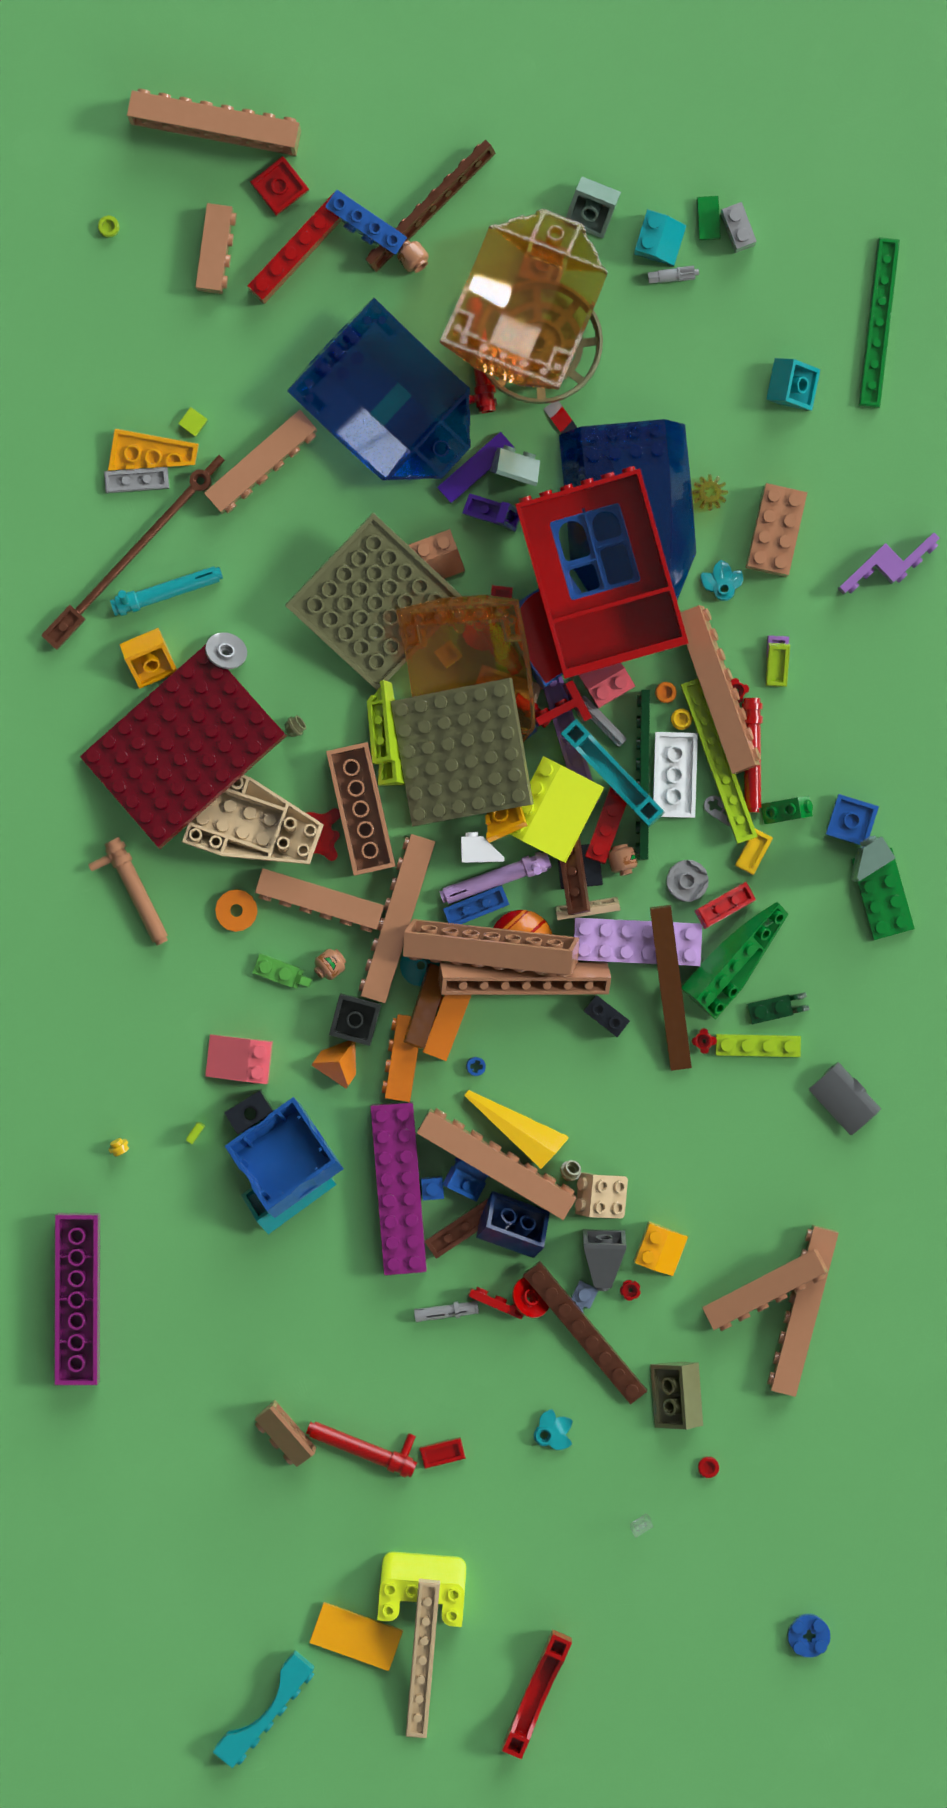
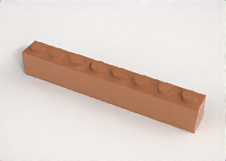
M698 605L680 612L689 642L686 645L732 774L759 766L761 756L759 750L753 746L752 740L754 736L751 729L746 726V713L743 708H740L738 703L740 699L739 693L731 684L730 680L733 677L730 669L725 667L723 661L726 660L722 648L718 647L717 640L719 638L715 628L711 627L710 620L712 618L709 610L705 609L704 606Z
M411 834L410 838H405L402 849L406 850L404 858H399L396 867L397 870H400L398 878L393 877L390 886L393 894L391 898L386 899L383 910H386L387 913L385 919H380L377 928L381 933L379 939L374 938L371 950L375 952L372 959L368 958L365 967L368 975L366 979L362 978L359 986V991H362L361 996L386 1003L403 949L404 932L411 923L435 841Z
M440 962L438 981L441 995L609 994L611 974L607 962H578L572 974L567 977H559L554 973L540 975L536 974L535 971L528 970L516 972L510 968L497 970L493 966L473 967L472 964L466 963L454 965L451 962Z
M812 1225L811 1229H807L805 1241L808 1242L806 1250L802 1249L800 1256L817 1249L829 1271L839 1233L835 1230ZM828 1273L824 1274L825 1279L815 1284L813 1281L805 1284L807 1288L797 1293L793 1290L790 1293L789 1302L792 1304L790 1311L786 1310L783 1320V1323H786L785 1331L780 1332L778 1343L781 1344L780 1350L775 1352L773 1364H776L774 1372H770L767 1381L771 1391L796 1397Z

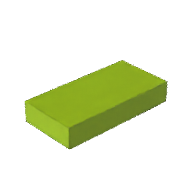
M768 644L766 686L787 687L790 644Z

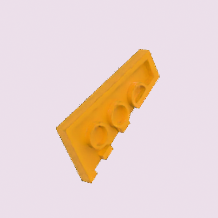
M115 429L108 471L195 465L199 444Z

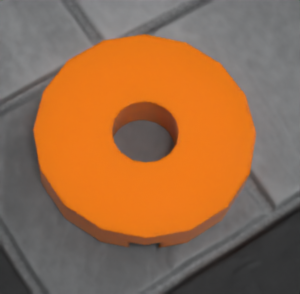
M238 889L224 893L217 901L215 908L216 918L219 923L227 930L235 932L249 928L256 920L258 913L257 903L253 896L246 891ZM235 904L240 905L243 910L242 914L238 917L231 914V907Z

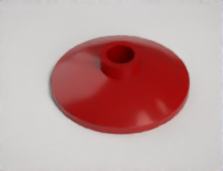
M523 1277L516 1282L512 1297L518 1311L529 1318H538L548 1311L549 1306L526 1278Z

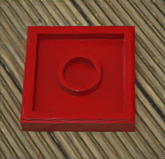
M284 156L250 181L251 185L276 216L309 191L307 185Z

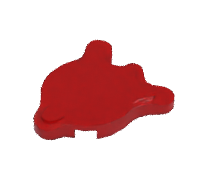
M333 808L324 814L305 812L324 824L314 854H321L329 861H335L338 853L334 848V844L339 839L340 833L332 830L331 826L341 817L339 809Z

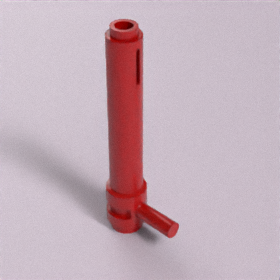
M479 298L467 299L465 306L476 384L474 388L475 395L454 398L455 406L476 403L479 413H491L496 411L497 399L494 398L496 390L482 370L476 350V332L479 320L483 314V306ZM485 328L482 334V341H487ZM483 349L484 359L491 372L489 352Z
M744 698L742 708L747 717L745 723L747 728H750L753 733V746L759 750L761 756V724L763 723L761 710H763V703H761V698ZM761 759L759 760V766L744 771V799L749 812H759V808H761Z
M316 1421L315 1423L310 1422L306 1434H309V1437L383 1466L389 1472L400 1473L399 1476L404 1478L406 1476L412 1477L417 1464L416 1461H413V1458L408 1456L416 1436L409 1433L401 1453L388 1451Z

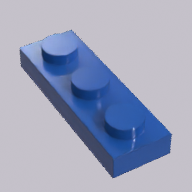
M501 885L446 907L443 910L448 923L463 924L510 904Z

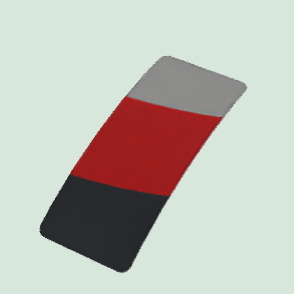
M559 401L551 403L544 408L566 441L580 432Z

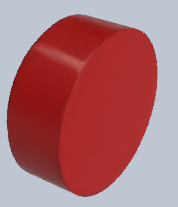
M704 1457L698 1464L699 1473L705 1478H712L719 1472V1463L713 1457Z

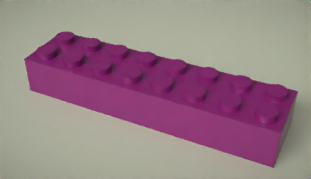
M413 1101L371 1105L384 1275L427 1272Z
M57 1213L55 1215V1385H98L100 1382V1213Z

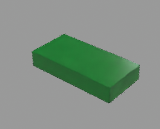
M719 196L697 197L699 240L721 239Z

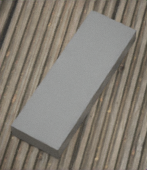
M168 467L104 472L106 493L169 489Z

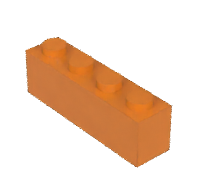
M471 995L441 996L438 1005L439 1010L434 1018L423 1053L447 1061Z
M398 1014L397 1018H393L391 1030L395 1031L394 1039H390L388 1051H391L392 1055L391 1060H386L385 1072L389 1073L388 1081L383 1080L382 1093H386L385 1098L406 1102L411 1100L418 1054L417 1047L404 1043L411 1019L409 1015Z

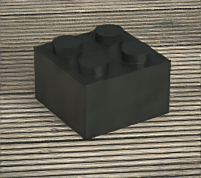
M340 994L329 1035L370 1046L382 1004Z

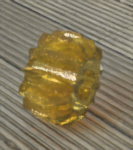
M711 474L708 475L707 482L703 476L700 477L701 484L694 483V487L699 490L692 491V495H699V497L694 499V503L702 501L701 509L705 507V504H708V511L712 510V504L719 509L720 504L718 501L726 502V499L720 496L728 494L727 490H721V488L726 486V483L722 482L718 485L720 477L717 476L715 481H712ZM712 488L714 489L713 493H715V496L711 495L709 498L704 490Z

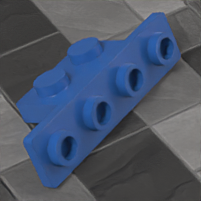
M339 190L334 192L326 204V209L342 219L341 222L344 223L343 227L353 234L355 231L362 235L361 239L369 245L373 243L375 245L379 244L395 255L407 239L404 234Z

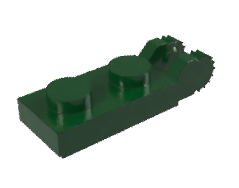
M806 992L790 996L787 994L748 1003L752 1025L810 1010L809 1005H801L797 1008H792L791 1000L804 999L807 997Z

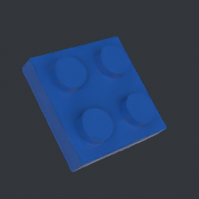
M838 794L825 835L861 845L860 842L870 837L879 806Z

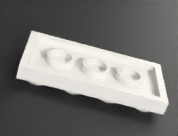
M655 732L653 800L665 812L661 817L695 818L698 733Z

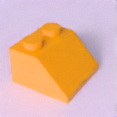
M159 628L120 644L124 659L139 689L164 679L177 670Z
M648 1222L635 1255L634 1263L673 1276L688 1236Z

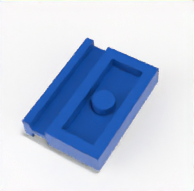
M456 1157V1163L454 1167L451 1166L442 1185L477 1202L486 1185L485 1180L490 1176Z

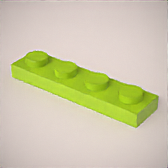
M716 1034L717 1056L801 1057V1036Z

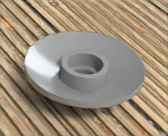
M217 633L211 636L206 643V655L218 667L234 669L241 666L246 660L247 648L244 642L233 634Z

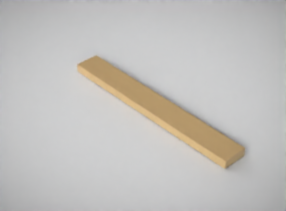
M419 1579L406 1737L427 1738L440 1580Z

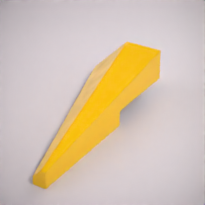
M470 1090L464 1094L540 1169L543 1168L569 1138L565 1134Z

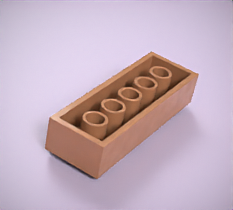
M368 742L326 751L354 876L396 867Z

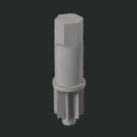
M694 266L648 272L649 283L694 280L695 276L699 275V269H694Z

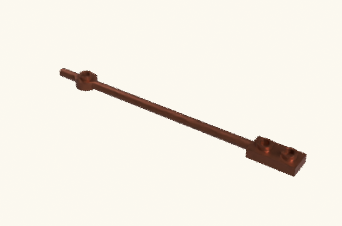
M218 455L205 470L194 471L190 476V486L86 598L75 609L69 605L41 636L58 650L86 620L81 614L196 491L202 492L210 487V476L225 460ZM200 477L205 480L202 485L197 484V479Z

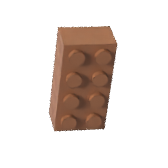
M768 483L764 485L746 564L747 569L783 577L789 576L808 492Z

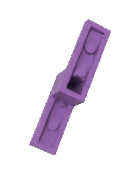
M932 533L904 561L885 543L838 588L843 595L847 591L851 594L859 586L857 582L862 577L867 579L875 571L872 568L873 566L891 584L895 581L901 582L908 575L905 571L910 566L915 568L923 561L921 556L926 551L930 554L938 546L936 542L940 538L935 533Z

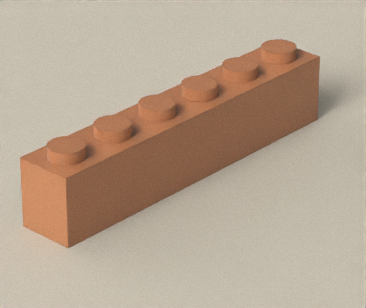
M301 410L297 411L204 494L221 514L225 511L227 514L230 513L237 506L235 503L240 498L246 499L253 492L251 489L256 484L260 486L269 478L267 475L272 470L278 471L285 464L283 461L287 457L293 458L301 450L299 447L303 443L309 444L316 438L317 428Z
M262 868L255 893L260 894V899L270 902L272 898L280 900V905L291 908L292 904L300 906V911L309 914L314 910L320 912L319 917L329 920L332 919V916L340 918L339 923L348 926L356 923L361 925L360 929L371 933L373 929L377 930L385 906Z
M814 1249L702 1308L713 1330L720 1329V1331H724L732 1326V1321L738 1319L741 1322L751 1317L750 1312L756 1309L758 1312L767 1309L769 1302L776 1300L778 1303L788 1298L787 1293L793 1290L795 1293L807 1288L806 1283L813 1281L815 1284L825 1279L824 1274L829 1271L818 1250Z

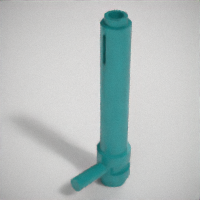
M213 566L137 592L133 590L126 593L124 590L118 592V596H115V599L110 600L115 616L127 615V612L133 611L134 613L140 611L142 607L218 583L220 579H223L220 567L215 568Z

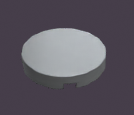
M683 860L670 868L667 875V887L676 899L691 902L699 899L707 890L708 874L700 863L693 860Z

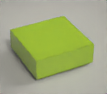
M190 407L178 424L196 437L208 419Z
M197 1122L187 1136L186 1141L193 1144L205 1125Z

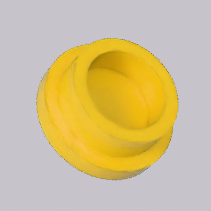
M678 709L673 712L671 723L676 729L684 730L691 725L692 716L688 710Z
M118 1138L112 1141L108 1151L113 1153L115 1157L122 1155L129 1149L127 1139L122 1140Z

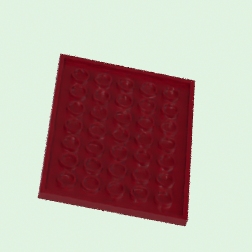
M206 644L80 756L159 849L167 844L287 737L228 669L218 667L209 660L205 651Z

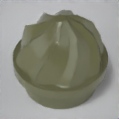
M298 715L289 717L288 721L284 724L286 734L291 737L301 736L303 731L306 730L304 721Z
M574 1160L564 1162L560 1168L561 1177H564L566 1181L577 1180L581 1175L580 1164Z

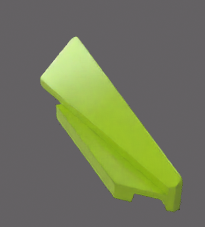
M385 680L380 681V687L375 695H371L367 700L372 763L379 764V786L405 785L391 701H395L391 682Z

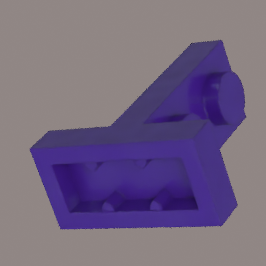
M470 493L463 510L464 515L503 526L513 532H516L520 520L517 509L510 503L503 501L500 503Z

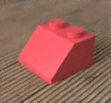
M622 663L578 675L598 709L635 688V684Z

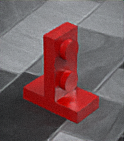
M573 680L562 685L570 701L564 698L555 703L556 708L550 711L548 708L537 712L538 717L533 719L536 727L573 708L581 723L592 718Z

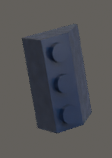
M492 1191L479 1219L476 1238L534 1258L544 1248L550 1212Z

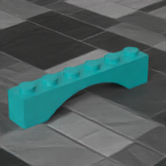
M577 719L561 733L649 827L665 813Z
M294 1650L281 1666L279 1689L270 1707L249 1725L227 1731L214 1747L213 1753L231 1768L236 1763L240 1765L247 1757L246 1751L249 1748L254 1749L261 1740L259 1738L260 1734L263 1731L267 1733L273 1726L274 1722L272 1720L275 1716L278 1715L280 1717L287 1709L285 1704L289 1699L294 1700L301 1692L299 1687L304 1682L307 1684L314 1676V1665Z

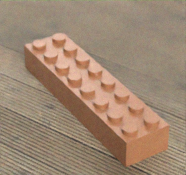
M145 89L132 90L127 113L131 125L297 156L301 136L300 123L296 122L295 118L284 117V119L275 118V115L271 113L258 115L254 114L255 111L250 109L237 111L233 110L234 107L229 105L216 107L208 101L195 103L187 97L174 99L166 93L153 95Z
M413 919L404 932L403 956L409 957L411 960H421L423 958L430 959L431 962L435 963L449 961L454 965L466 963L472 964L473 967L493 966L497 970L505 968L514 969L516 972L528 970L535 971L536 974L540 975L554 973L559 977L571 975L578 963V937Z
M437 1108L434 1111L432 1109L429 1110L417 1130V1134L564 1220L576 1200L574 1189L564 1183L562 1186L556 1184L554 1177L547 1173L544 1175L537 1172L538 1168L528 1162L525 1165L519 1162L520 1157L510 1151L507 1154L502 1152L501 1146L491 1140L489 1143L482 1140L483 1135L473 1129L471 1133L465 1130V1125L456 1119L453 1122L446 1118L447 1114Z

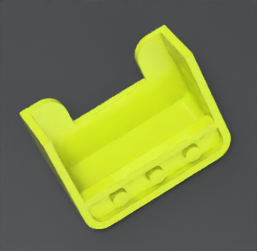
M389 1552L383 1557L377 1620L392 1621L396 1619L399 1615L400 1601L417 1602L419 1579L440 1580L438 1604H442L443 1622L448 1626L462 1627L466 1582V1563L462 1558L405 1552Z

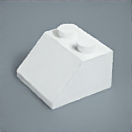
M478 832L465 833V837H461L462 863L504 862V856L483 836H478Z

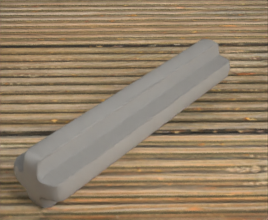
M585 695L582 696L592 716L591 720L616 746H621L626 741V737Z

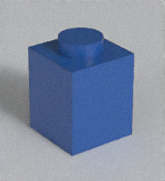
M442 1176L421 1178L423 1201L444 1199Z

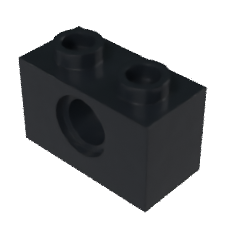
M595 995L583 1010L616 1037L620 1035L630 1022L629 1019L598 995Z
M259 1090L224 1112L236 1133L239 1134L252 1128L253 1124L259 1120L262 1122L274 1109L262 1090ZM247 1108H253L256 1111L254 1119L246 1118L245 1110Z

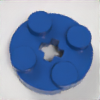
M803 1614L798 1616L789 1626L788 1641L796 1654L803 1657H816L827 1650V1646L830 1643V1630L823 1619L817 1615ZM807 1630H811V1633L815 1634L811 1641L803 1638V1635L807 1634Z

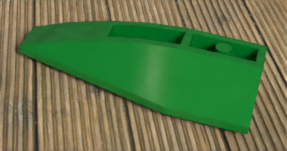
M775 902L739 927L704 960L684 983L682 990L716 1020L748 981L787 918L788 913L778 902Z

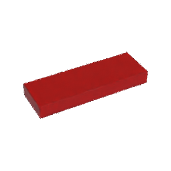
M744 882L694 911L703 928L706 929L754 902L756 898L747 882Z

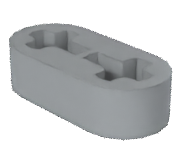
M718 796L708 797L704 802L705 811L725 825L730 826L727 816L723 814L725 809L721 798ZM717 800V805L720 808H722V810H709L710 805L708 804V801Z

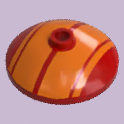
M514 910L506 913L493 927L552 934L550 926L545 919L529 910Z

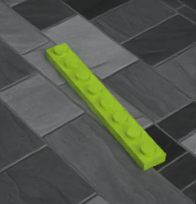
M695 679L681 684L736 843L739 844L757 838L758 836L736 774L731 772L700 681Z

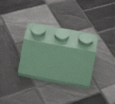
M870 836L860 842L861 847L857 849L851 875L853 882L864 879L895 859L882 836Z

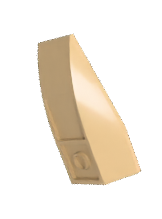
M243 775L188 824L182 843L222 857L310 865L324 824L253 778Z

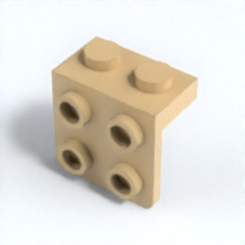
M581 1172L577 1181L578 1191L575 1202V1214L597 1218H623L626 1206L627 1177Z

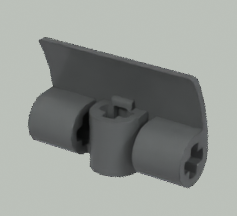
M839 1062L830 1067L824 1076L809 1088V1091L850 1135L857 1132L881 1110L880 1106L868 1095L867 1090Z

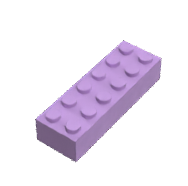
M594 918L574 919V937L579 938L578 960L657 964L651 921ZM673 922L678 964L700 966L702 924Z

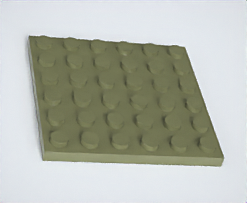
M372 513L295 593L285 606L368 683L378 690L380 681H388L465 601V598L375 513Z
M512 678L391 701L412 826L534 804Z

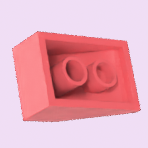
M210 1034L205 1076L268 1084L273 1041Z

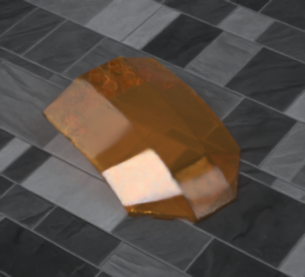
M546 209L536 211L535 214L526 217L522 215L510 219L507 223L489 226L474 266L441 337L440 343L468 362L472 367L519 386L559 390L608 274L598 258L599 255L593 243L590 242L586 235L584 225Z
M472 595L439 598L397 609L396 613L407 660L412 697L512 678L524 743L535 729V706L530 657L519 600L491 595Z

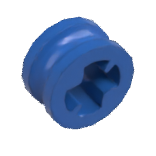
M472 1057L467 1061L466 1069L471 1075L479 1076L485 1072L486 1064L483 1059ZM475 1060L480 1061L479 1065L482 1064V1068L478 1069L477 1072H473V1068H470V1065L474 1064Z

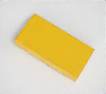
M756 828L758 837L746 842L734 865L752 875L755 874L773 837Z

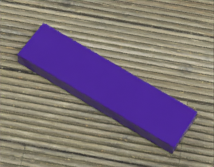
M502 432L498 433L437 488L450 503H453L490 470L497 447L502 449L504 445L515 447Z

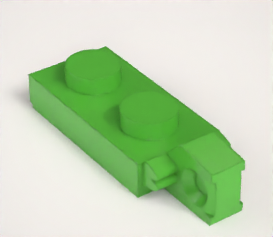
M261 953L253 970V974L291 988H298L299 984L310 987L312 982L311 978L302 976L304 970L299 969V967Z

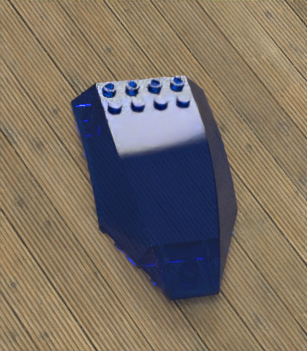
M660 419L581 426L559 435L564 486L572 484L573 487L581 485V481L590 478L598 481L602 479L601 475L614 472V475L622 474V469L635 466V470H641L675 596L678 601L696 556L694 511L685 424ZM606 511L596 515L593 520L596 540L603 541L621 535L619 521L613 513ZM568 521L570 561L589 556L590 548L583 526L578 522ZM620 544L601 550L600 555L609 584H616L633 578L634 575L625 545ZM589 564L573 569L587 591L599 588L600 583L594 565Z

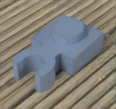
M579 1280L571 1299L583 1312L584 1307L590 1309L598 1290Z

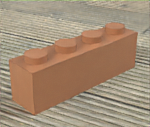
M207 203L196 280L197 291L222 294L223 288L227 289L228 276H225L226 267H230L231 262L228 248L233 246L234 234H231V226H235L237 213H233L232 206Z

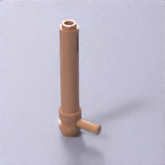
M120 837L104 844L107 855L88 864L90 870L93 872L111 863L113 868L117 869L152 942H155L156 946L168 941L166 937L168 934L131 861L130 853H127L125 849L127 847L125 842L121 841Z

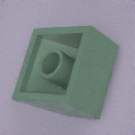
M581 177L564 223L604 238L621 192Z
M504 445L503 449L497 447L490 472L533 486L537 485L540 461L535 459V454L524 451L523 455L515 453L516 448Z

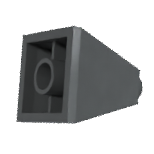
M583 1229L584 1251L594 1288L598 1291H608L609 1288H612L626 1251L625 1230Z

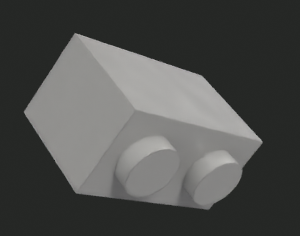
M742 202L722 209L720 215L734 252L738 253L755 246L757 241Z

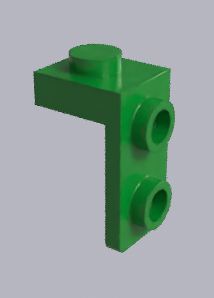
M809 796L761 804L764 824L813 816V804Z

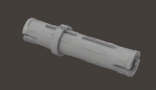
M477 1300L465 1303H458L457 1301L450 1305L414 1309L417 1323L449 1317H456L458 1319L460 1316L479 1314Z

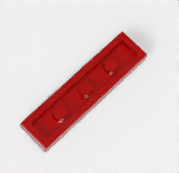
M611 786L585 855L586 858L602 864L606 863L627 805Z

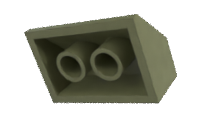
M699 1362L650 1364L655 1428L687 1430L703 1426Z

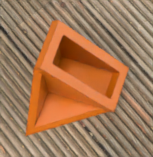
M348 1040L322 1050L311 1066L347 1089L356 1075L355 1042Z

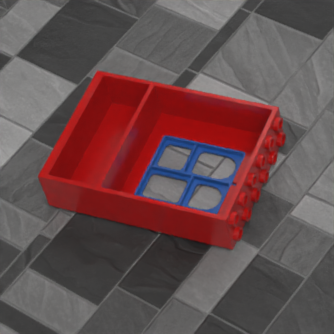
M635 466L622 469V474L614 475V472L601 475L602 479L594 481L593 478L580 482L581 485L573 487L572 484L562 486L560 491L552 493V490L539 493L540 497L532 499L531 496L518 499L519 503L515 504L564 679L689 644L641 470H635ZM601 512H611L619 521L621 535L598 541L593 530V520ZM575 521L583 526L590 548L589 556L572 561L565 560L559 539V530L564 523ZM623 544L626 546L634 576L630 580L609 584L600 552L603 549ZM589 564L594 565L600 583L599 588L576 594L570 579V570Z

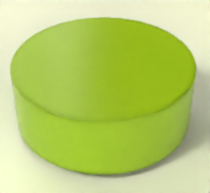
M107 215L99 220L98 229L104 237L112 238L118 234L120 225L115 217Z

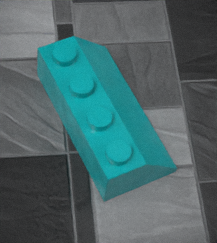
M330 1178L276 1218L266 1211L252 1187L241 1194L258 1224L267 1234H270L337 1184L333 1178Z

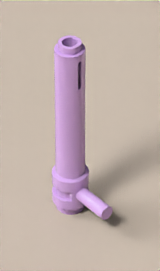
M539 851L532 857H529V855L522 857L520 861L444 887L439 892L443 903L448 902L450 904L526 876L529 878L535 876V874L539 875L546 872L552 866L547 853Z

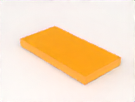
M324 1602L309 1643L389 1671L403 1630Z

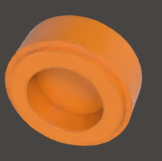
M670 682L660 683L655 690L656 698L662 703H670L677 694L675 686Z

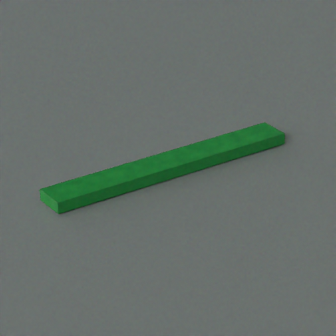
M878 238L859 406L880 408L900 239Z

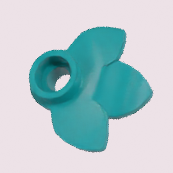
M720 560L715 564L713 573L701 574V582L707 591L714 592L717 599L728 601L734 596L735 589L742 585L743 573L741 570L732 572L729 564ZM726 587L728 591L724 593L720 589Z
M553 1409L544 1412L540 1417V1426L534 1431L536 1443L541 1446L550 1445L555 1450L570 1447L572 1442L565 1434L570 1430L573 1420L568 1417L556 1418ZM543 1431L548 1433V1437L545 1439L540 1437Z

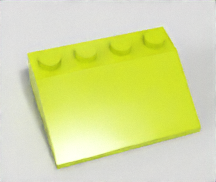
M543 756L530 781L534 804L522 806L528 826L510 833V835L566 863L604 787Z

